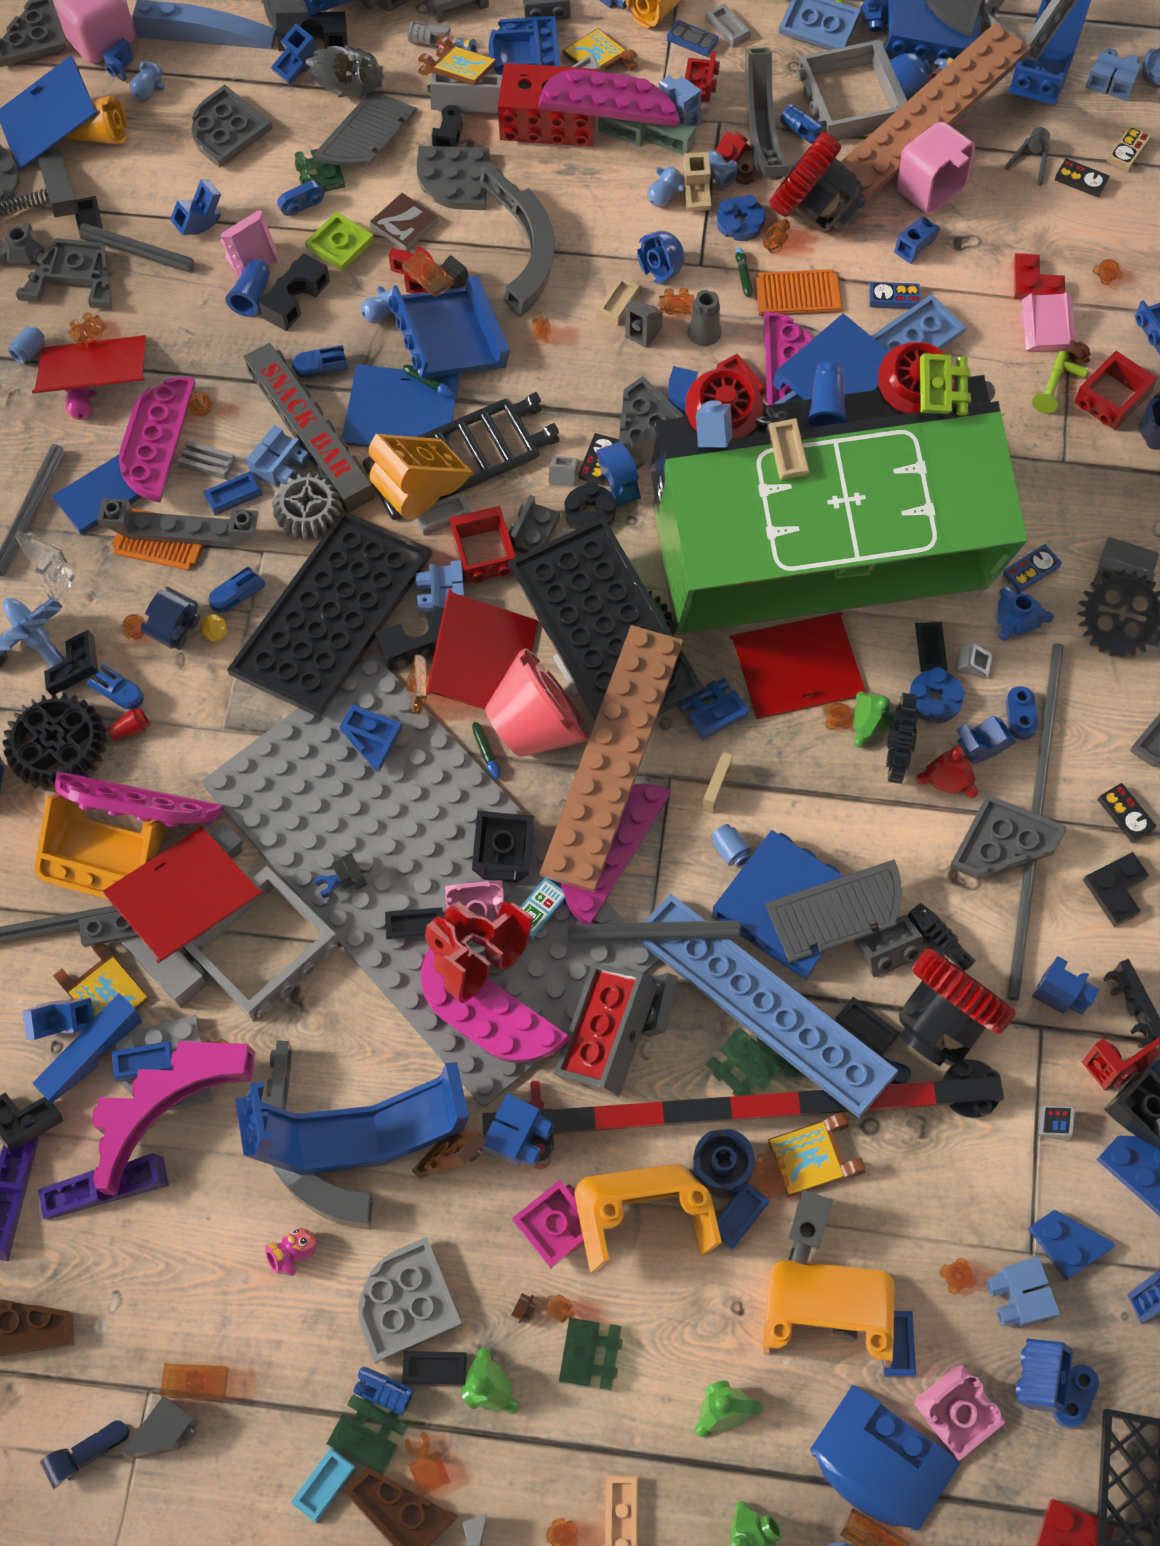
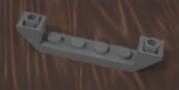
M102 498L97 521L99 524L129 539L233 548L255 535L259 513L256 510L232 509L230 519L136 512L132 511L128 500Z

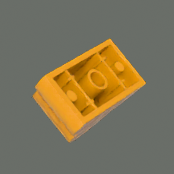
M376 434L369 446V455L375 461L370 471V481L405 519H414L426 513L438 501L440 496L448 495L459 489L473 473L442 439Z

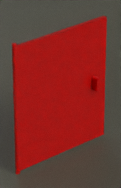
M146 335L99 341L88 340L82 343L43 347L35 390H32V394L144 381L143 369Z
M448 589L426 694L430 695L432 693L485 710V707L518 653L524 648L532 652L537 620L453 593L452 589Z
M842 612L729 636V639L733 640L756 719L853 699L861 691L866 693L841 618L843 616Z
M203 826L102 891L157 957L156 962L158 964L264 893L262 889L258 890Z

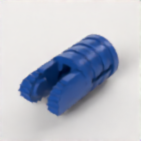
M794 104L788 105L780 117V122L811 144L819 136L817 133L823 127L822 124L797 108Z
M360 1368L358 1373L360 1382L355 1384L353 1392L377 1405L380 1404L382 1407L403 1416L412 1400L415 1389L399 1383L395 1379H390V1377L370 1368Z

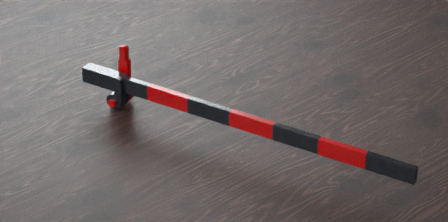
M1001 1077L888 1085L867 1111L1003 1101ZM531 1081V1101L529 1104L538 1108L541 1116L553 1123L554 1129L547 1141L534 1135L530 1144L541 1149L540 1158L534 1168L544 1169L551 1162V1150H554L553 1134L846 1113L851 1111L824 1090L552 1110V1108L545 1109L544 1102L541 1101L540 1082ZM497 1112L482 1113L484 1138L493 1120L496 1121L495 1116Z

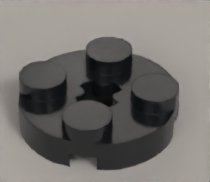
M593 481L587 482L573 489L565 499L566 521L576 530L604 517L608 525L611 526L615 518L616 501L612 493L606 488L599 486ZM593 505L596 511L592 512L589 510L586 512L584 510L586 506Z

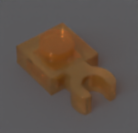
M422 1432L423 1445L419 1449L413 1448L409 1439L405 1440L407 1451L415 1456L417 1460L408 1465L420 1496H424L451 1483L439 1451L429 1454L430 1439L425 1432Z

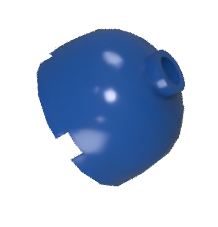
M903 53L889 60L907 101L930 81L929 74L933 72L927 59L922 61L917 54Z
M656 231L640 239L639 242H642L641 248L637 249L639 265L643 273L647 275L650 272L656 278L652 281L663 283L680 272L684 265L685 253L681 242L675 235L666 231Z

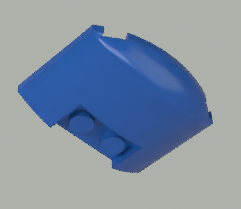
M556 16L500 19L498 22L500 28L492 30L489 38V57L497 59L496 65L493 68L498 75L503 74L504 63L560 66Z
M852 1385L810 1448L812 1456L816 1455L820 1468L823 1471L822 1474L828 1483L853 1507L884 1524L912 1527L911 1530H919L960 1463L936 1442L933 1443L880 1404V1401Z

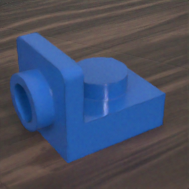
M121 38L103 54L107 72L112 77H117L124 82L127 79L124 67L133 60V55L129 42Z

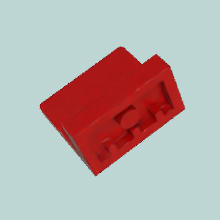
M1160 1037L1125 1062L1121 1059L1119 1050L1103 1038L1092 1047L1082 1060V1064L1104 1091L1112 1085L1118 1088L1128 1081L1134 1072H1140L1153 1062L1152 1060L1160 1054L1158 1050L1160 1047Z

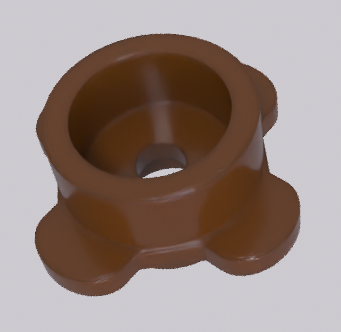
M1071 340L1069 342L1071 347L1066 351L1069 354V358L1078 365H1082L1083 362L1089 363V356L1091 355L1089 347L1081 341L1077 343L1075 340Z

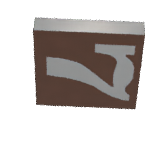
M401 193L370 221V227L403 250L408 251L438 223V216L404 193Z

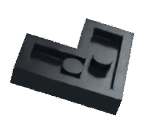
M89 630L65 641L67 660L44 671L45 687L49 694L52 695L53 692L57 694L98 672L94 635Z
M1131 852L1086 875L1083 881L1112 925L1116 927L1140 914L1141 910L1127 889L1146 880L1149 874L1134 852Z
M6 1092L0 1095V1140L9 1152L14 1151L63 1122L60 1111L53 1103L50 1104L45 1097L19 1110Z

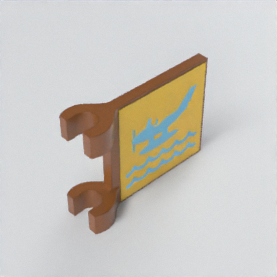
M599 28L562 50L563 54L575 64L593 53L604 73H608L607 69L620 61L629 71L638 67V64L633 61L637 57V53L632 49H624Z
M440 36L436 40V44L444 47L436 51V55L440 57L437 61L427 53H423L418 57V61L425 64L418 69V73L421 75H428L434 72L474 86L496 65L497 60L457 47L446 36Z
M105 944L91 946L101 960L76 981H73L63 969H60L53 975L72 999L91 998L94 1018L118 993L136 1010L150 999Z
M845 1112L768 1139L788 1197L800 1194L802 1190L809 1191L865 1173L866 1168L861 1157L844 1163L833 1132L849 1128Z

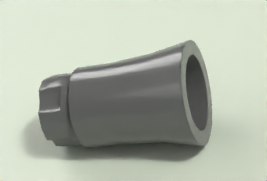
M701 290L697 293V297L693 302L691 321L687 334L689 339L697 345L709 346L715 344L722 335L719 297L714 291Z

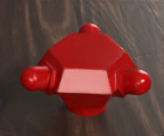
M955 746L950 751L941 754L926 766L925 772L919 773L916 777L920 785L930 783L933 784L935 789L948 793L958 794L964 792L969 798H975L979 794L978 788L974 785L976 778L972 767L960 746Z

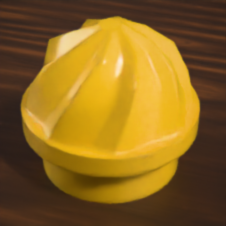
M218 614L209 615L200 623L202 635L211 642H218L227 634V623Z

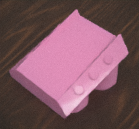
M256 211L221 233L222 245L227 249L226 261L234 268L238 278L252 259L262 260L267 265L272 262L278 263V252L262 211Z
M1067 292L1064 294L1034 296L1031 293L1022 300L1023 310L1020 322L1025 328L1024 345L1027 352L1068 350L1071 347L1069 342L1071 340L1076 341L1072 297Z
M502 880L445 886L447 908L459 901L477 916L484 917L491 922L497 919L500 903H504Z
M963 1365L950 1368L946 1375L922 1394L917 1395L914 1402L915 1406L956 1460H961L1006 1422L997 1405L992 1403L983 1392V1385L980 1380L970 1375Z

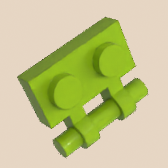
M924 353L920 356L921 413L949 414L952 411V403L957 406V415L968 414V404L971 403V394L968 393V379L971 377V369L968 367L967 357H957L956 366H951V355ZM952 378L956 379V392L952 391Z

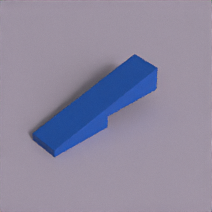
M118 993L33 1082L35 1088L52 1104L99 1066L95 1059L143 1022L137 1010Z

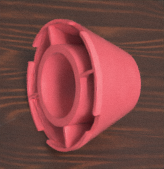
M526 648L518 653L485 707L486 715L495 731L510 750L519 757L586 742L590 735L588 731L583 733L580 726L584 724V721L573 702L551 672H545L537 664L540 660Z

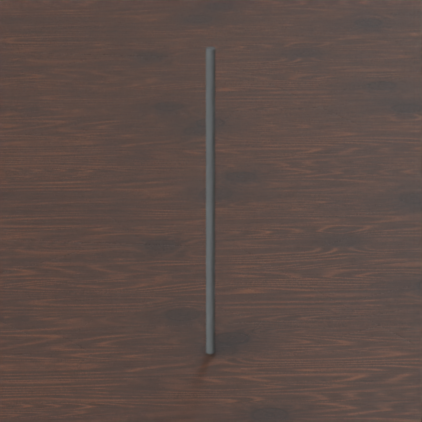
M1059 643L1053 644L1031 809V812L1040 816L1043 814L1064 648ZM1037 860L1024 864L1007 999L1012 1001H1018L1020 996Z

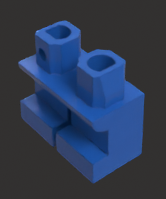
M1057 956L1043 974L1032 997L1063 1014L1070 1008L1083 1015L1088 1006L1090 1007L1093 1004L1100 989L1086 982L1089 976L1088 973H1081L1077 977L1065 970L1068 961Z
M507 1093L495 1116L496 1121L493 1120L484 1138L486 1142L482 1146L483 1151L492 1157L505 1159L517 1167L520 1162L535 1167L540 1158L541 1149L531 1145L530 1142L534 1135L547 1141L554 1129V1125L551 1121L541 1116L538 1108Z

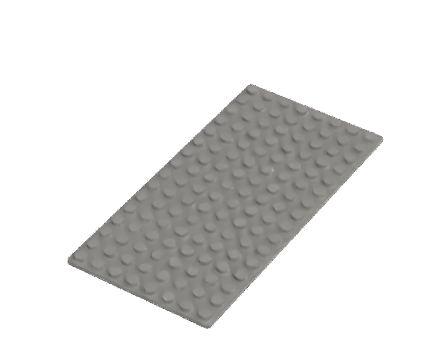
M369 655L355 666L320 718L298 708L205 777L202 784L218 804H223V810L302 901L336 933L342 947L444 1064L457 1062L462 1085L481 1106H487L541 1060L525 1061L522 1064L499 1060L439 1018L428 1004L421 984L422 965L430 948L426 937L386 940L385 912L442 907L443 918L445 919V911L447 909L445 886L492 881L483 880L472 871L477 811L525 814L376 655ZM352 704L402 724V730L380 772L374 770L340 730V725ZM536 826L534 827L529 876L518 883L502 881L504 903L514 902L517 906L521 907L544 879L540 877V870L551 842ZM352 853L368 885L357 890L354 884L344 890L341 884L334 890L331 896L323 898L320 892L325 890L328 884L324 883L317 886L314 880L319 876L335 875L336 872L331 863ZM550 880L551 882H553L561 888L560 882ZM566 900L533 940L529 938L525 951L514 965L507 970L501 971L491 963L488 979L565 1034H568L593 962L633 972L646 973L657 963L658 957L636 940L571 942L568 937L569 926L583 923L568 909ZM606 901L592 924L626 923ZM472 942L469 945L472 951L485 958V947Z

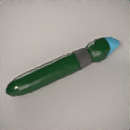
M739 247L736 250L735 259L738 263L743 293L749 298L752 295V285L746 262L747 257L742 248Z

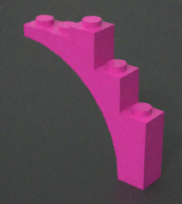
M178 1041L177 1050L173 1052L171 1058L173 1070L138 1069L137 1079H134L132 1084L134 1099L99 1097L98 1105L93 1110L92 1121L94 1128L103 1133L104 1137H101L99 1141V1167H96L93 1176L95 1189L105 1195H117L123 1171L138 1142L145 1132L167 1110L184 1098L206 1088L226 1083L252 1081L256 1052L248 1044Z

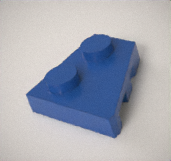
M352 704L340 725V730L374 770L380 772L402 730V724Z
M1056 1210L1051 1211L1028 1228L1066 1281L1115 1247L1112 1241Z

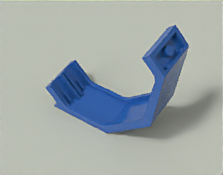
M1042 0L1035 24L1051 0ZM1078 0L1036 62L1026 58L1022 62L1017 61L1008 93L1054 105L1058 103L1091 0Z
M457 1062L445 1063L439 1077L372 1106L293 1113L261 1101L264 1090L263 1082L251 1083L248 1095H244V1098L235 1099L243 1155L300 1175L386 1165L462 1132L469 1119Z

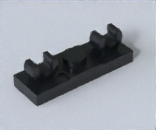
M1126 959L1119 962L1114 971L1108 972L1103 980L1104 982L1115 980L1118 983V987L1110 991L1111 995L1115 996L1119 995L1122 991L1124 992L1126 1008L1132 1017L1135 1016L1138 1022L1130 1032L1131 1034L1142 1032L1145 1035L1146 1039L1137 1044L1138 1048H1145L1160 1037V1017L1130 960Z

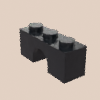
M345 11L319 12L310 16L308 12L276 13L279 51H285L281 40L295 23L312 37H318L323 40L325 49L330 46L345 47V45H348Z
M303 253L298 260L291 264L290 269L277 279L273 288L262 296L259 305L263 319L287 331L301 315L298 299L294 296L306 293L316 298L330 282L327 265Z
M444 607L426 614L428 631L422 636L411 637L403 631L401 624L375 633L378 647L390 671L404 669L411 663L419 660H428L434 656Z

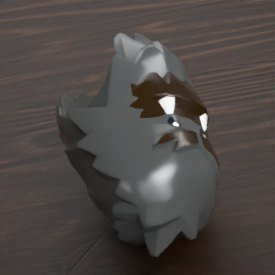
M345 45V47L330 46L327 49L314 51L313 54L315 56L306 59V64L310 67L311 74L317 77L314 78V81L323 86L324 89L338 93L337 96L339 98L350 95V98L358 95L363 97L374 91L375 88L382 86V79H384L382 74L383 66L378 64L377 59L371 53L365 52L360 48L356 49Z

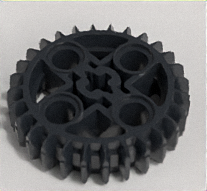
M53 692L51 699H46L42 694V701L37 703L34 699H31L32 706L26 707L22 705L24 711L22 714L14 712L17 720L8 721L11 730L4 731L7 739L2 741L5 747L4 755L14 774L18 778L20 777L25 784L30 782L35 789L41 785L45 791L50 784L56 790L55 780L58 771L79 776L83 775L84 777H89L87 773L89 769L97 771L94 762H103L100 753L106 752L104 743L108 742L105 735L106 728L102 724L100 715H98L92 705L89 706L84 699L79 701L76 695L69 699L66 693H63L61 698L58 699L57 695ZM62 714L55 720L51 717V715ZM43 721L40 725L34 726L36 723ZM81 722L78 726L72 727L75 723ZM30 733L32 738L22 745L25 735ZM89 737L86 748L81 750L79 744ZM38 756L35 760L29 762L32 757ZM77 757L72 762H67L70 758ZM55 763H57L61 767L58 769L47 770Z

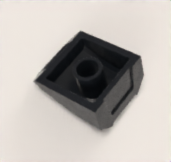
M477 811L472 871L483 880L492 881L502 880L504 882L518 883L529 876L536 816Z
M1147 1066L1124 1085L1118 1094L1105 1106L1104 1110L1126 1130L1146 1143L1160 1149V1077Z

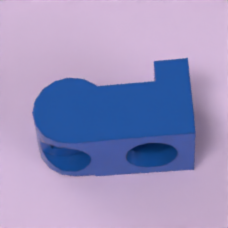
M921 217L899 234L894 253L912 264L917 259L918 254L926 246L934 242L940 227L930 222L926 217Z

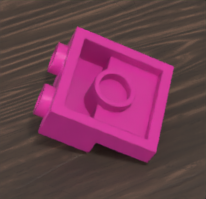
M561 1180L512 1218L514 1224L550 1269L572 1251L576 1252L584 1245L575 1200V1189L570 1184L565 1186Z

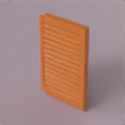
M833 269L759 272V277L755 278L759 315H764V312L779 314L842 312L838 274H833Z
M132 508V511H136V512L154 513V512H149V511H145V510H140V509ZM119 533L116 534L112 547L115 548V555L188 571L191 569V565H197L204 546L129 539Z

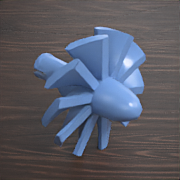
M51 597L31 612L25 604L17 599L5 598L3 609L12 627L4 631L0 636V655L6 650H10L23 639L30 649H36L50 668L63 660L65 657L49 640L50 633L43 626L49 618L61 610L63 606L56 598Z

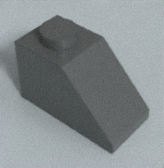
M643 301L628 302L626 305L625 337L647 348L662 329L663 312Z
M163 1396L124 1448L123 1452L132 1458H139L179 1450L182 1445L187 1446L197 1433L195 1427L199 1421Z

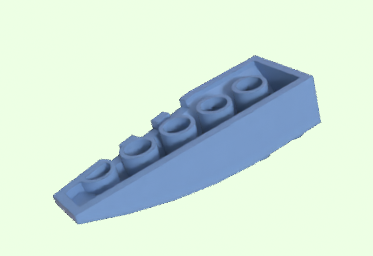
M137 0L132 15L138 38L272 49L276 36L275 28L231 13L192 4Z

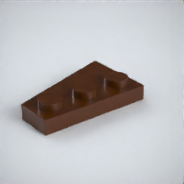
M0 1300V1357L74 1345L73 1313L70 1311Z

